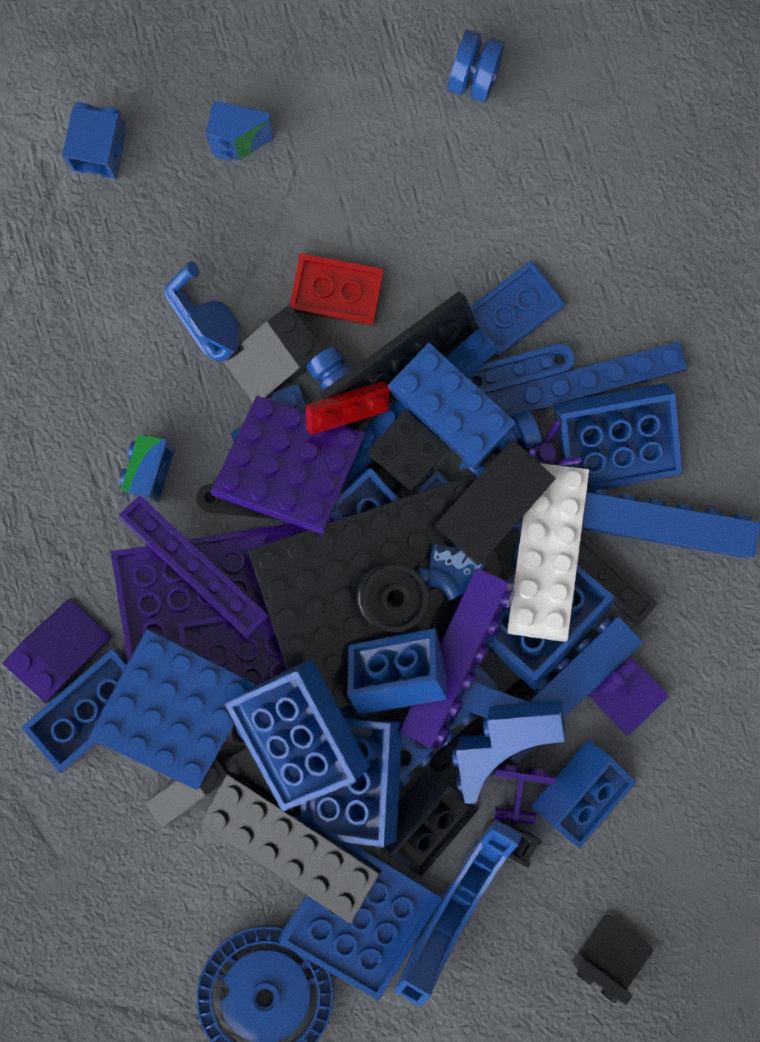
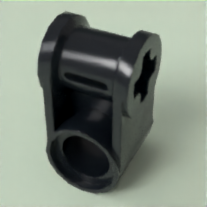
M492 819L488 821L484 827V833L497 820L502 824L510 826L514 831L522 835L519 845L508 857L529 868L531 865L530 858L537 845L541 846L543 841L504 820Z

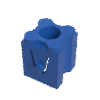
M76 102L75 107H72L62 156L73 172L94 173L106 178H117L126 134V122L120 119L121 112L111 107H95L83 102Z

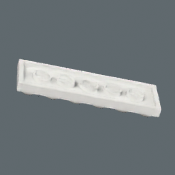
M540 463L557 479L523 516L513 588L515 594L511 602L507 634L567 642L589 469Z

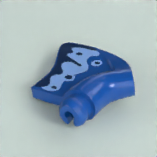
M434 544L429 568L421 567L418 573L426 583V586L441 589L447 599L451 600L465 593L476 568L483 570L486 558L477 566L458 548Z

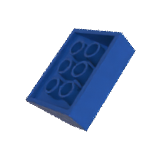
M667 383L553 403L555 422L557 420L561 422L557 430L562 459L582 458L580 463L563 466L589 469L586 492L592 489H604L682 474L676 394Z
M577 565L567 642L507 634L511 610L510 604L507 609H503L499 617L502 620L501 626L495 636H490L487 644L515 674L534 690L612 608L615 596ZM515 574L508 583L514 585Z
M313 659L294 666L225 703L282 811L354 783L370 767Z
M344 717L370 767L356 782L302 803L300 817L339 842L385 847L395 842L397 837L402 739L400 729L402 727V720Z

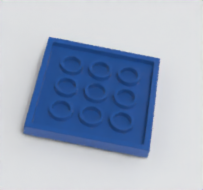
M146 628L88 738L198 791L234 724L225 703L249 691L254 687L255 683Z
M340 842L382 870L357 916L350 924L308 895H305L280 934L278 941L379 1001L442 897L359 845Z

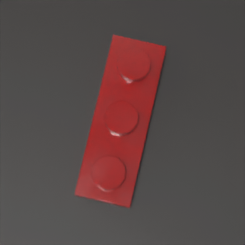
M382 381L307 404L306 429L311 435L387 412L389 407L388 385Z

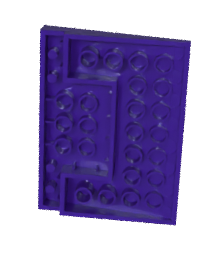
M289 523L187 540L269 615L247 550L308 529ZM149 546L111 551L128 662L146 628L253 681L255 683L254 687L287 670L269 616L247 639Z

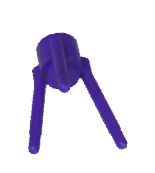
M559 420L551 427L542 444L530 449L529 455L542 464L563 466L582 462L581 457L556 459L557 451L551 444V440L561 424Z

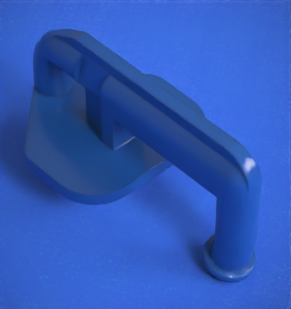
M188 262L166 285L165 297L202 352L216 361H225L238 348L239 324L227 306L219 301H210L196 306L192 305L181 288L191 278L199 276V268L194 262Z

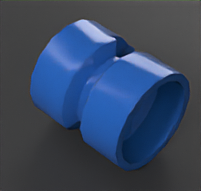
M336 346L322 351L306 365V369L317 381L322 380L320 385L322 391L352 370L349 365L343 366L344 356Z
M529 410L513 415L512 419L516 422L515 429L498 445L497 449L500 453L511 440H514L525 450L542 444L539 429Z

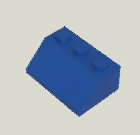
M436 629L349 645L347 696L360 715L447 699L446 670Z
M588 739L577 750L570 762L558 772L556 784H550L545 791L541 792L531 807L580 849L635 785L636 781L612 757Z

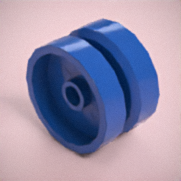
M466 29L454 61L447 91L462 96L466 92L470 80H473L470 92L471 99L486 104L492 86L494 87L498 77L505 42L491 37L487 40L482 54H480L481 34Z

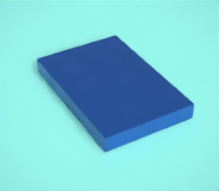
M531 260L470 306L479 330L496 344L499 350L495 354L497 357H500L562 310L566 303Z

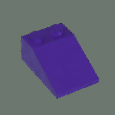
M69 598L29 634L2 664L44 703H49L66 689L112 636Z

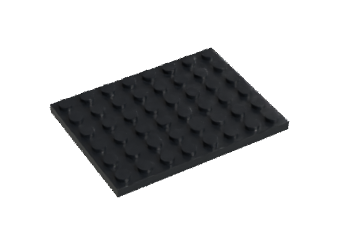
M471 476L330 522L323 535L306 530L247 550L286 669L288 670L313 659L339 709L353 704L347 696L349 645L429 629H436L439 644H441L464 593L448 600L441 589L426 586L428 590V606L423 618L414 627L407 630L389 632L368 623L360 614L355 602L356 587L360 578L370 568L379 564L403 565L416 571L419 575L418 570L421 567L429 568L434 544L455 547L434 526L473 483ZM493 549L486 557L482 571L504 580L495 549ZM392 591L388 593L387 602H391L394 599ZM488 644L486 645L489 647L487 655L495 652Z

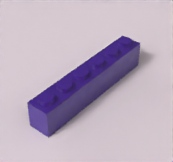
M476 568L440 644L446 670L447 699L412 705L400 729V733L429 748H438L440 744H445L451 731L448 728L452 717L456 718L463 707L461 698L465 690L469 691L476 679V674L473 672L478 662L482 663L488 654L489 647L486 645L491 635L495 636L502 623L499 617L503 609H507L514 598L515 593L512 591L514 585Z

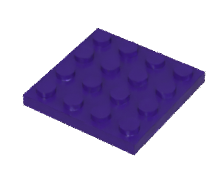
M256 395L216 478L211 494L212 496L323 535L365 439V433L343 425L311 435L306 429V412Z

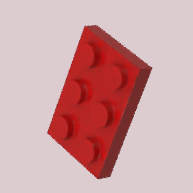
M300 253L289 305H291L295 312L373 326L384 269Z

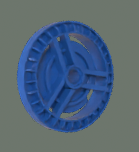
M274 925L248 927L225 939L212 952L205 963L196 993L200 1024L210 1042H239L227 1033L215 1012L213 989L215 980L218 978L229 987V993L225 998L220 999V1005L227 1024L237 1035L250 1042H277L283 1040L295 1032L303 1022L310 1003L309 987L316 983L318 997L312 1019L307 1027L290 1042H318L326 1030L332 1012L333 985L330 972L301 955L299 956L303 961L297 963L288 955L275 950H258L248 953L238 960L235 959L232 955L251 945L268 943L284 946L278 941L284 927ZM225 962L232 965L227 974L220 971ZM309 966L314 976L307 979L303 969ZM262 989H268L273 993L274 997L270 1002L262 1003L258 1000L257 993Z

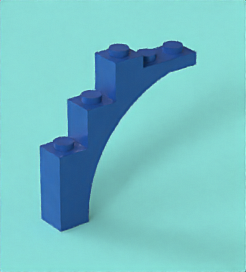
M495 820L480 839H476L467 850L454 880L443 892L442 899L431 921L420 933L394 990L395 993L419 1007L431 996L443 967L464 926L504 861L519 845L522 837L521 834L514 831L510 826Z

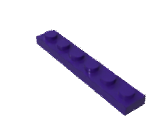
M139 495L118 515L119 519L247 639L266 621L269 615L143 497Z

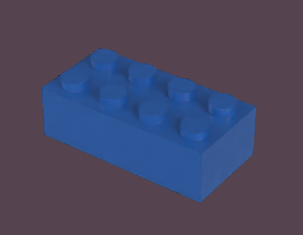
M430 343L388 385L390 393L474 471L515 429L516 422Z
M111 649L21 727L59 773L68 770L98 744L88 738L128 663L127 658L119 649Z

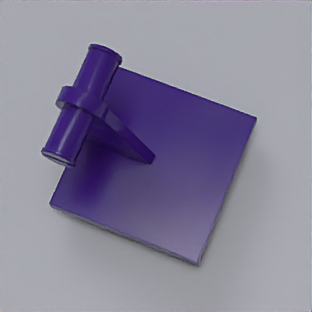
M631 655L588 695L626 736H629L669 697Z
M499 764L498 770L494 769L490 775L515 778L517 781L513 808L507 809L495 806L494 812L505 813L506 815L494 814V819L511 821L513 825H517L518 822L535 825V819L524 817L536 818V812L519 810L524 780L556 784V778L548 777L549 771L528 768L527 774L519 773V767Z

